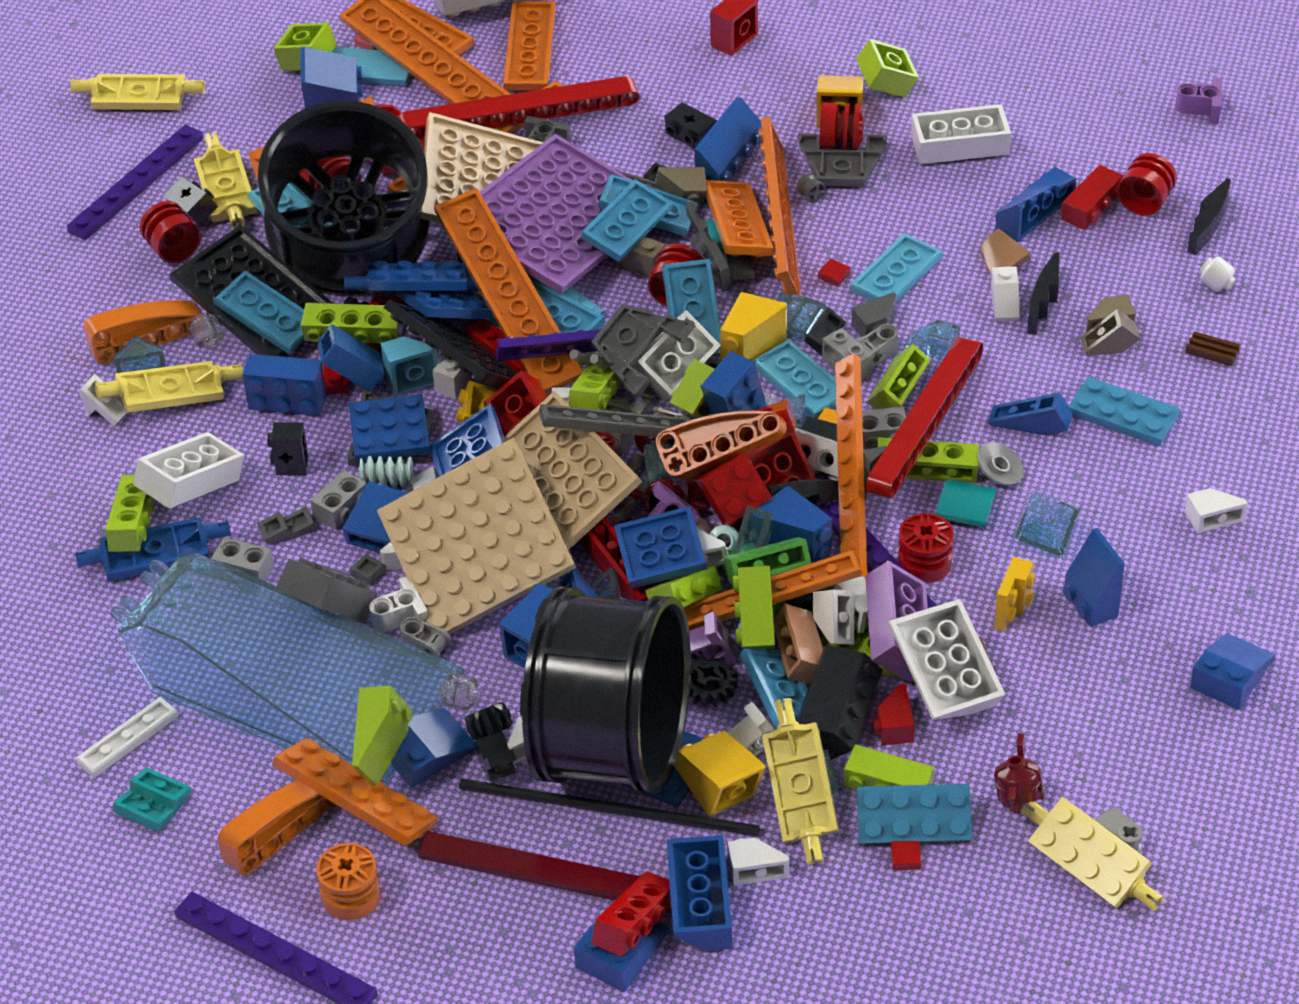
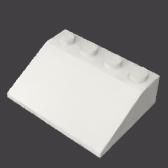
M961 599L888 622L932 720L971 715L995 707L1005 696V692Z

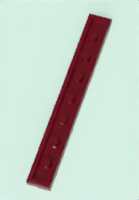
M426 831L418 850L419 859L616 900L641 877L639 875Z

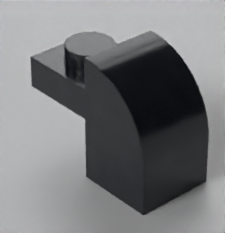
M503 731L477 739L473 743L480 765L489 782L516 773L513 762L517 758L514 749H508Z

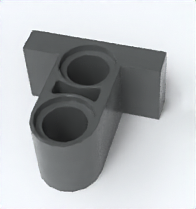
M527 116L524 121L526 138L545 142L554 134H557L571 143L570 124Z

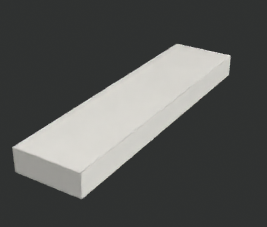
M159 697L76 757L77 764L95 779L178 718V711L162 697Z

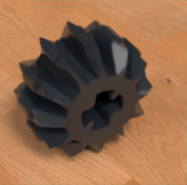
M503 702L471 713L464 719L467 725L466 729L471 735L472 740L499 733L510 728L513 724L510 710L507 709L506 704Z

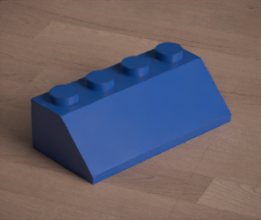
M737 96L694 149L695 167L705 168L706 180L731 181L732 176L741 169L746 158H749L754 148L762 142L759 135V129L762 128L761 121L741 97Z
M723 835L667 839L674 937L703 951L733 949Z

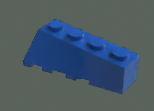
M1054 166L1047 173H1043L1033 184L1028 185L1022 193L1013 197L1008 204L998 209L995 215V230L999 228L1013 240L1019 242L1062 207L1063 201L1076 189L1077 178Z

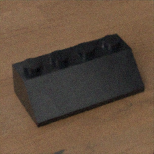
M826 645L823 648L796 722L802 725L817 723L823 753L833 760L851 752L857 743L883 669L871 661V658L866 653Z

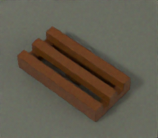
M1194 331L1189 344L1186 346L1185 353L1233 366L1239 354L1241 344Z

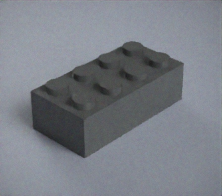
M301 557L299 561L288 559L276 587L318 608L366 622L370 613V603L376 599L378 594L369 589L371 584L352 578L337 569H332Z

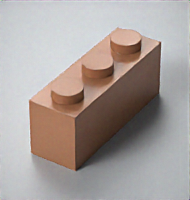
M784 604L774 617L773 625L787 678L810 684L823 651L811 611Z

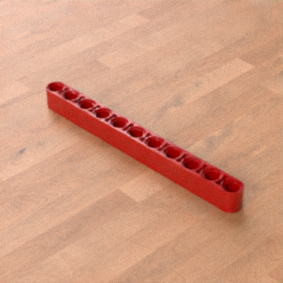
M621 76L409 110L400 113L397 117L412 130L418 140L425 139L426 121L429 112L487 128H497L522 124L527 116L552 119L631 106L638 102L640 95L633 78Z
M962 337L956 339L871 470L866 483L867 493L893 499L979 363L983 352V342Z

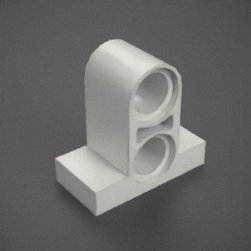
M406 576L399 578L400 590L378 597L370 603L371 623L374 630L387 632L399 628L401 622L408 617H416L426 622L428 611L413 583L409 582Z
M751 702L743 708L748 716L727 733L756 757L765 749L762 734L774 732L775 728L755 704Z

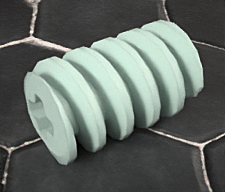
M368 456L366 463H363L362 458L360 459L359 479L367 483L370 481L379 484L380 481V483L388 486L390 481V485L394 489L398 487L399 482L403 489L408 487L409 482L412 484V457L408 458L406 464L403 463L402 457L398 458L396 464L393 463L392 457H388L386 464L383 463L381 456L378 457L376 463H373L371 456Z

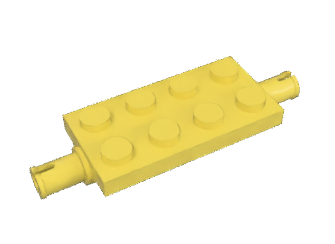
M98 74L97 78L92 77L90 80L71 79L70 90L71 93H91L90 103L92 109L180 110L185 94H204L205 82L204 80H186L185 75Z
M212 132L213 139H211L208 133L204 137L207 146L206 153L203 157L194 158V164L201 188L205 187L214 195L212 200L218 206L210 215L211 221L213 223L229 219L231 228L235 229L237 227L236 223L244 227L245 220L243 216L256 214L257 208L248 200V192L251 191L239 150L229 151L225 149L219 142L218 134Z
M212 361L116 373L115 381L95 383V392L98 399L119 395L122 398L127 413L223 400L222 381L243 379V367L241 364L220 367V365H213Z
M785 698L783 699L784 705L781 703V700L774 702L779 721L777 730L762 734L782 840L784 844L802 841L806 864L813 865L815 861L817 863L824 861L819 837L839 832L818 725L816 722L806 725L796 722L792 699Z
M1061 797L1050 812L1036 802L1026 803L1034 811H1031L1025 805L1023 806L1021 813L1039 825L1028 842L1118 909L1123 901L1129 897L1137 898L1149 907L1151 911L1159 908L1151 898L1162 904L1164 896L1145 884L1144 876L1152 863L1067 799Z

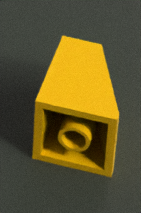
M818 76L816 127H820L822 102L838 103L839 113L843 114L846 103H850V114H854L855 104H863V76Z
M741 292L720 329L721 361L730 351L753 360L785 342L787 339V303Z
M725 730L717 734H708L700 742L693 745H684L679 749L674 763V767L708 817L754 797L766 768L757 757Z

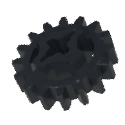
M700 655V661L691 659L689 698L692 697V704L695 705L701 701L703 707H706L708 703L712 702V705L717 707V701L720 700L723 703H727V696H735L734 690L738 689L737 670H733L732 663L725 665V658L722 657L719 660H715V655H711L710 659Z

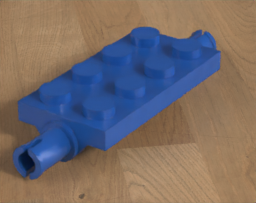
M375 261L374 263H368V274L366 276H344V292L366 291V293H374V291L460 290L461 292L468 293V291H479L473 278L466 274L464 263L458 261H447L446 263H436L434 261H423L422 263Z
M201 517L146 528V541H142L140 551L109 552L107 538L102 537L99 538L100 545H97L98 548L76 551L75 557L78 568L98 563L104 565L107 581L109 582L209 561L210 557L207 547L209 540L230 537L231 531L228 520L205 525V523H202Z

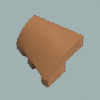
M999 228L991 233L980 247V254L982 259L986 261V269L990 271L991 276L992 267H1018L1030 260V252Z

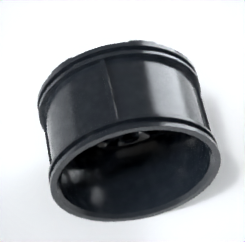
M330 101L316 104L297 112L284 121L270 136L259 160L258 185L261 201L265 209L264 225L266 239L273 253L319 292L328 295L365 294L366 291L344 292V276H366L368 274V263H374L375 261H385L387 263H398L399 261L417 262L426 245L430 228V221L421 219L422 206L427 193L428 173L423 148L415 134L403 121L392 113L368 103ZM352 157L346 175H337L333 179L318 164L333 158ZM364 160L373 161L365 180L357 182ZM384 166L396 172L408 185L406 190L379 195L374 193V188ZM306 171L322 189H315L300 173ZM288 184L292 185L312 203L307 208L279 212L278 210L281 195ZM408 206V208H404V209L387 210V209H393V208ZM327 222L333 223L331 225H324ZM308 224V225L301 226V227H297V228L294 227V226H299V225ZM355 229L353 232H347L346 230Z
M566 587L555 588L546 599H543L535 616V625L528 648L524 682L521 683L520 716H522L525 754L529 765L528 770L535 780L563 783L568 778L622 783L630 784L637 792L659 793L666 787L675 769L674 763L684 737L691 681L689 627L684 607L679 599L656 595L646 602L589 597L580 589Z

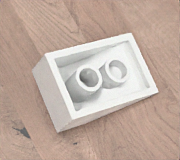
M687 310L677 319L683 321L685 319L692 320L696 327L685 341L681 343L662 332L632 367L649 378L651 382L649 386L662 400L672 397L673 391L681 383L686 369L692 364L694 359L705 363L721 346Z

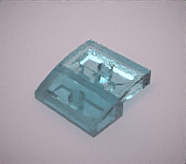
M780 294L776 301L787 303V339H804L822 312L827 308L826 304L799 295Z

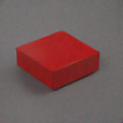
M830 258L818 271V278L839 286L851 273V267Z
M919 840L891 841L893 870L921 869Z

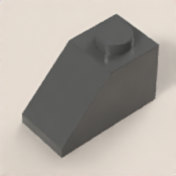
M895 292L852 307L851 325L860 337L866 336L880 325L892 323L896 313Z

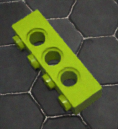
M306 303L301 329L305 341L318 342L332 323L363 343H383L402 337L404 323L400 324L391 319V313L384 309L385 305Z
M589 363L570 388L568 405L577 408L605 410L607 403H610L612 396H615L616 390L620 389L621 380L611 368L603 370L596 367L595 364Z
M878 437L877 447L888 446L892 438ZM929 441L905 479L946 481L950 479L977 484V455L980 444Z
M135 474L121 475L105 529L109 552L140 551L142 541H146V527L150 526V513L154 512V498L143 493L142 490L133 485Z

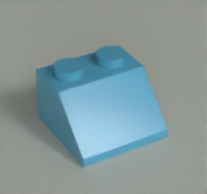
M400 337L381 343L385 379L394 397L434 386L433 369L438 364L436 347H430L424 342L408 337Z

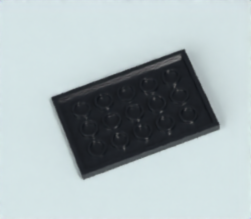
M241 225L170 273V280L257 355L281 357L286 352L214 304V298L244 271H247L302 309L305 308L306 303L334 304Z
M388 300L384 306V309L391 313V319L400 324L405 323L407 325L406 330L416 336L421 335L424 337L422 341L430 347L439 348L440 355L449 360L454 359L457 361L455 366L465 372H472V378L481 384L488 383L492 387L499 389V387H502L518 373L503 361H497L495 355L447 320L440 317H426L414 308Z

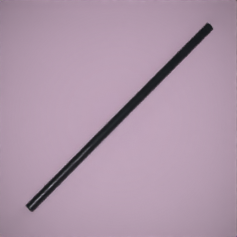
M462 778L459 783V789L752 836H759L760 825Z

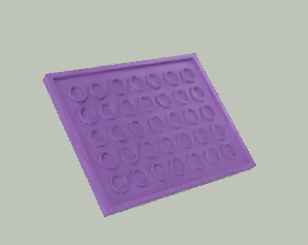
M554 134L482 189L480 194L525 272L556 292L563 294L608 256L583 240L581 233L603 211V209L597 208L610 174L630 181L633 180L559 135Z

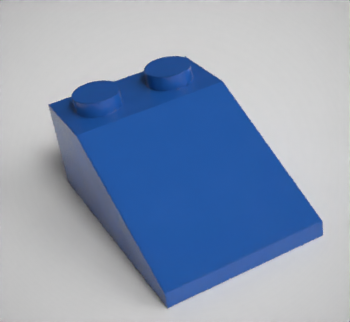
M1098 528L1092 529L1066 572L1065 584L1063 586L1065 598L1068 601L1071 600L1077 609L1078 615L1082 619L1084 618L1090 627L1118 617L1125 566L1124 561Z
M1225 633L1205 649L1194 665L1190 688L1240 710L1274 660L1275 654L1229 633Z
M445 707L412 716V721L408 725V733L390 764L406 783L413 788L474 751V741Z
M661 922L656 923L651 928L647 936L644 935L639 940L635 948H631L623 956H619L591 944L594 923L574 946L575 968L625 992L668 935L670 927Z

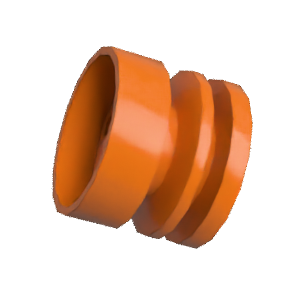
M343 843L329 848L321 855L317 862L316 874L320 887L321 902L326 912L342 920H355L373 911L380 900V885L377 876L376 860L371 851L362 845Z

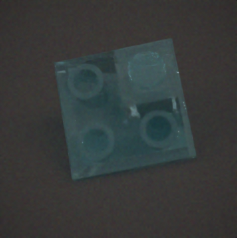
M1032 490L1014 539L1063 557L1081 509L1057 497Z

